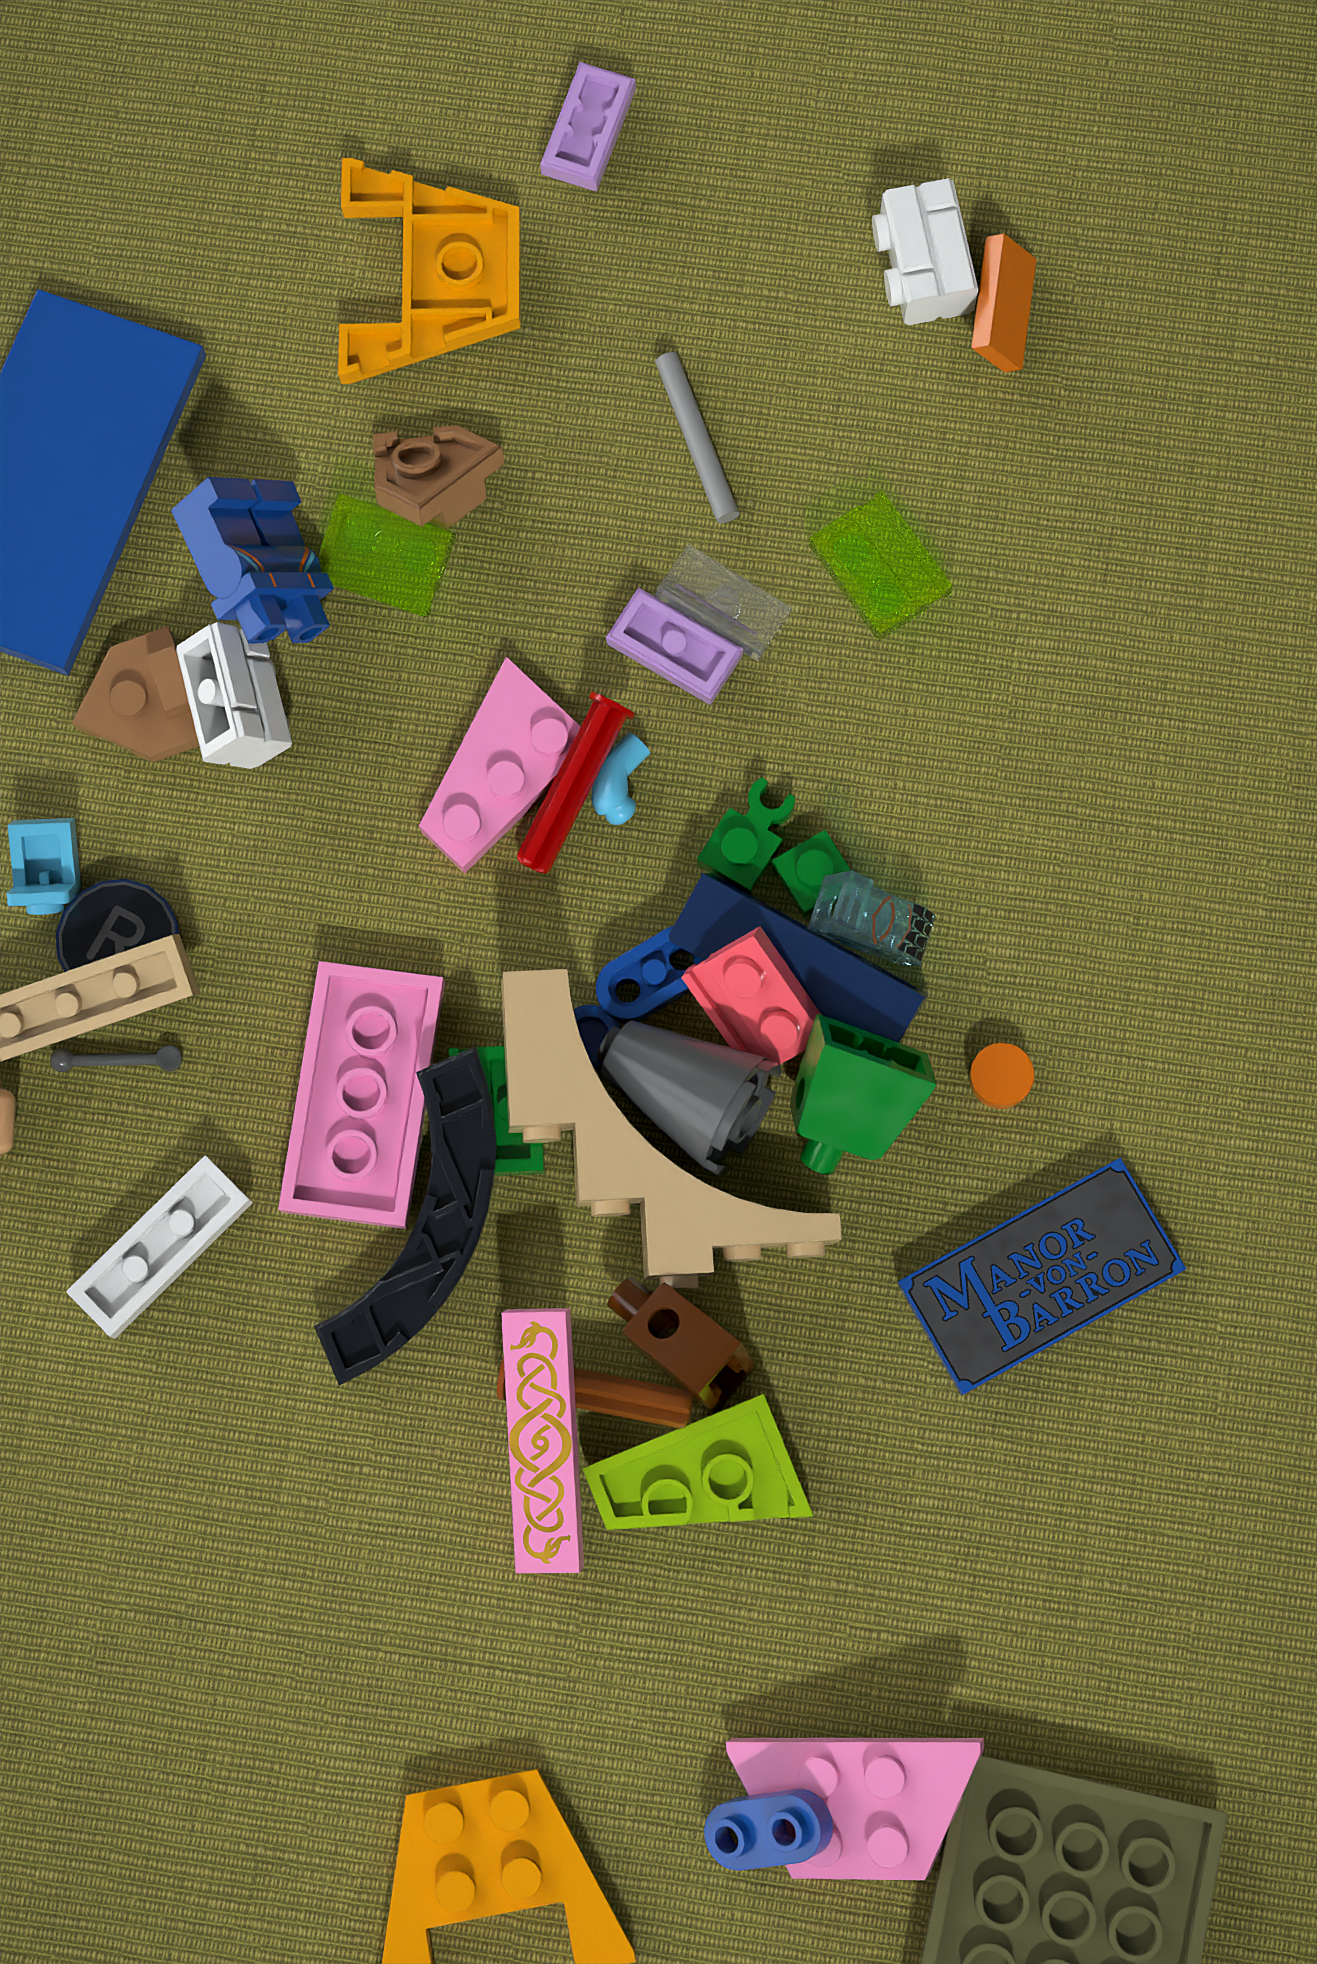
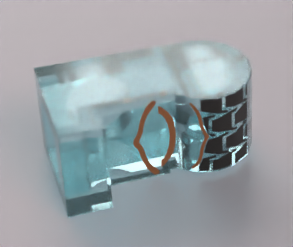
M853 870L824 876L807 929L868 955L874 954L891 962L907 966L922 965L936 920V915L921 905L900 899L873 886L874 880ZM838 898L833 916L831 917L832 905Z

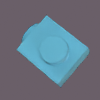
M75 818L13 820L7 826L14 886L6 893L7 905L26 906V912L33 915L53 914L63 911L64 904L70 903L82 891Z

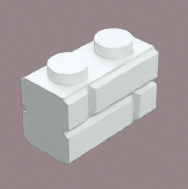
M947 178L922 183L919 187L910 185L888 189L885 193H882L880 214L872 216V229L877 251L888 250L892 269L884 270V283L889 305H900L904 324L906 323L907 325L935 321L938 317L945 319L967 315L974 311L978 286L954 181Z
M216 622L211 625L209 624L177 645L176 651L203 762L223 765L230 763V766L251 769L259 767L291 747L289 721L284 713L275 677L276 670L274 663L269 659L270 653L267 642L248 644L242 629L238 630L237 626Z

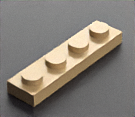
M180 934L164 937L1 994L0 1062L199 994L200 992Z

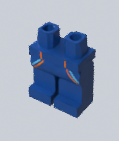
M208 477L171 511L205 586L212 595L217 597L211 603L217 620H238L248 644L266 643L274 640L285 630H287L292 643H308L330 625L320 600L330 593L334 587L328 573H321L319 559L315 552L305 546L291 512L301 503L294 482L254 479L250 482L249 479Z

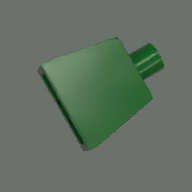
M817 1014L812 1025L790 1101L795 1131L801 1136L808 1138L800 1154L801 1161L813 1171L830 1175L834 1173L844 1152L871 1161L882 1158L937 1085L928 1054Z

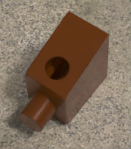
M630 1276L615 1289L609 1298L607 1306L628 1323L622 1333L633 1347L681 1388L691 1392L693 1398L712 1414L719 1412L756 1367L743 1344L665 1282L659 1285L652 1293L634 1277ZM678 1327L672 1336L663 1339L668 1330Z

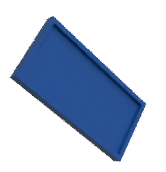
M37 289L0 372V652L69 676L206 358L202 345Z

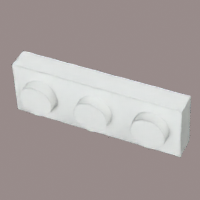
M205 1155L66 1292L109 1337L116 1339L253 1202Z

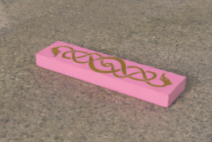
M570 1308L507 1309L501 1315L515 1573H580L584 1568L571 1310Z

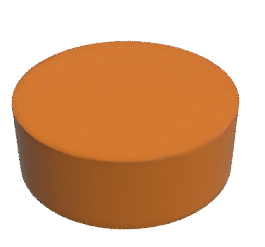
M996 1043L982 1049L975 1057L969 1071V1083L975 1097L984 1105L995 1109H1007L1019 1104L1028 1095L1034 1081V1068L1028 1055L1019 1047L1008 1043Z

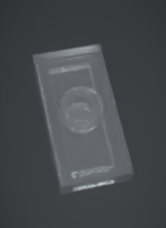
M688 544L662 580L654 596L743 648V652L756 661H759L792 610L787 604Z

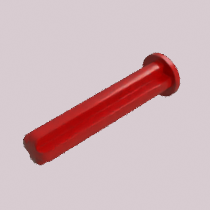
M591 692L588 697L593 703L517 853V860L522 865L541 874L550 872L626 718L633 720L635 713L628 708L595 692Z

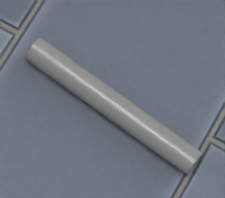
M676 352L665 353L655 360V364L715 519L719 524L727 523L739 516L738 508L678 354Z

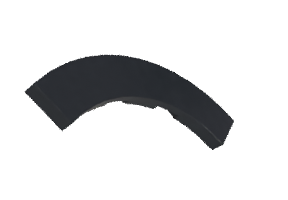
M473 1047L416 1072L424 1094L430 1123L432 1158L427 1194H425L417 1222L405 1247L384 1276L356 1302L340 1313L314 1326L339 1386L371 1370L387 1359L426 1326L447 1301L464 1275L479 1244L490 1210L496 1177L497 1135L495 1110L490 1086L477 1047Z

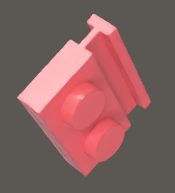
M761 926L714 952L701 963H695L688 967L681 977L730 1048L766 1057L778 1064H782L805 1051L813 1022L817 1014L822 1015Z

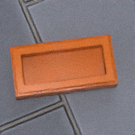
M1005 233L986 237L971 348L1006 373L1023 369L1037 259Z

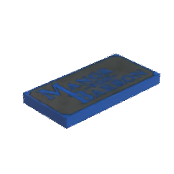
M1118 1158L901 1279L897 1285L959 1394L963 1396L1186 1270V1267L1122 1159Z

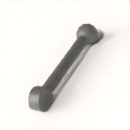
M171 1045L163 1046L157 1053L73 1054L69 1049L59 1048L50 1056V1065L57 1072H67L73 1066L159 1065L164 1071L172 1072L179 1069L183 1061L182 1054L178 1048Z

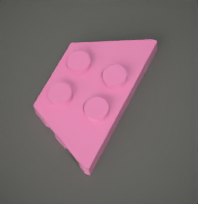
M731 1738L726 1742V1752L748 1795L791 1789H806L818 1795L825 1802L831 1813L833 1834L829 1845L823 1852L807 1861L785 1865L792 1879L925 1880L933 1867L942 1846L941 1843L962 1801L963 1793L985 1748L984 1738ZM785 1820L787 1833L795 1839L796 1831L793 1824Z

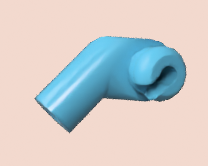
M628 732L610 750L591 788L593 808L598 815H604L606 820L612 825H621L633 816L636 803L627 795V777L650 754L645 744L631 732Z

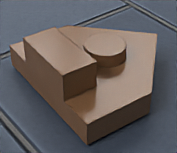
M457 425L434 427V436L399 439L398 432L373 435L375 455L374 487L377 504L421 527L430 522L447 530L487 499L484 479L504 465L501 446Z
M168 626L109 648L72 721L77 730L98 739L100 737L129 750L132 754L153 763L199 746L176 651L177 645Z

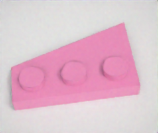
M507 657L419 824L421 833L464 874L549 791L581 727Z

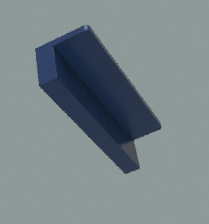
M702 873L669 934V940L700 959L706 960L714 952L761 926L823 1016L900 1043L912 1019L918 1015L929 995L925 991L713 873Z

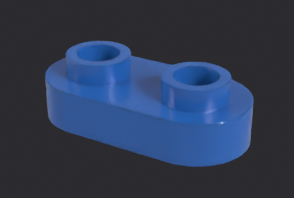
M673 926L664 929L612 960L599 973L596 981V995L599 1006L618 1022H639L690 992V989L681 978L686 970L673 968L670 964V958L676 952L684 951L693 957V964H699L704 960L669 940V934ZM626 983L636 985L640 990L638 998L629 1003L619 1000L616 992L621 985Z
M791 1789L733 1798L716 1806L709 1813L704 1827L705 1842L712 1857L723 1867L736 1871L802 1863L823 1852L829 1845L833 1834V1821L827 1805L818 1795L806 1789ZM785 1820L793 1824L796 1831L795 1839L787 1833ZM729 1827L737 1834L738 1846L730 1836Z

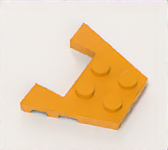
M342 158L341 209L344 218L403 217L402 321L400 323L339 324L338 376L341 384H352L521 328V214L518 206L447 186L446 190L415 182L412 175L395 170L387 174L365 167L364 161L354 158Z
M539 1768L406 1795L382 1964H434L428 1928L562 1902L565 1907L575 1964L635 1963L637 1958L634 1946L628 1935L625 1934L610 1906V1901L594 1876L579 1847L578 1841Z

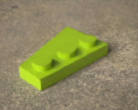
M764 1394L755 1396L687 1424L684 1428L675 1429L582 1468L607 1530L813 1516Z

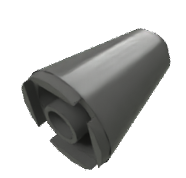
M629 1021L622 1029L617 1026L612 1027L603 1039L597 1053V1059L603 1062L601 1068L602 1077L702 1168L718 1178L727 1174L732 1168L722 1162L730 1150L742 1155L751 1143L776 1093L765 1086L768 1076L770 1074L780 1078L782 1072L780 1064L769 1058L636 1021Z

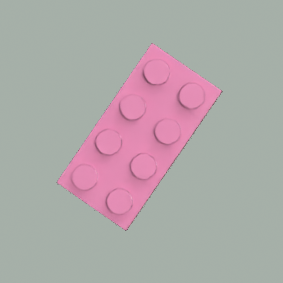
M319 961L278 1207L279 1211L288 1214L392 1228H408L426 1111L424 1094L416 1072L433 1065L445 988L443 977Z

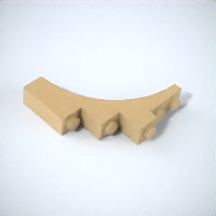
M567 969L507 971L502 973L501 991L508 1133H522L524 1143H548L561 1141V1131L572 1130L576 1206H591V1216L630 1214L629 1204L640 1203L644 1280L659 1279L660 1285L665 1282L674 1290L699 1288L698 1277H708L714 1273L713 1251L722 1250L723 1261L726 1262L761 1259V1248L786 1247L787 1258H811L825 1256V1245H833L842 1240L840 1214L803 1213L782 1210L739 1199L709 1186L666 1158L628 1122L608 1095L592 1067L577 1027L571 1003Z

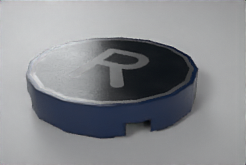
M128 879L101 881L81 891L63 911L55 934L57 959L64 972L170 935L180 934L182 940L180 924L168 901L150 886Z

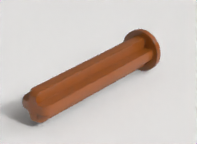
M503 1356L497 1379L496 1393L499 1400L505 1401L506 1389ZM574 1368L576 1408L679 1429L686 1427L691 1418L693 1394L688 1390Z

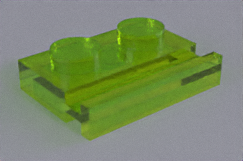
M883 490L875 494L874 499L863 506L858 505L809 537L810 549L878 642L929 609V605L942 597L943 599L952 592L953 585Z
M339 493L320 548L319 563L321 573H328L334 586L429 618L431 613L430 607L435 593L439 590L457 534L427 523L421 527L387 509Z

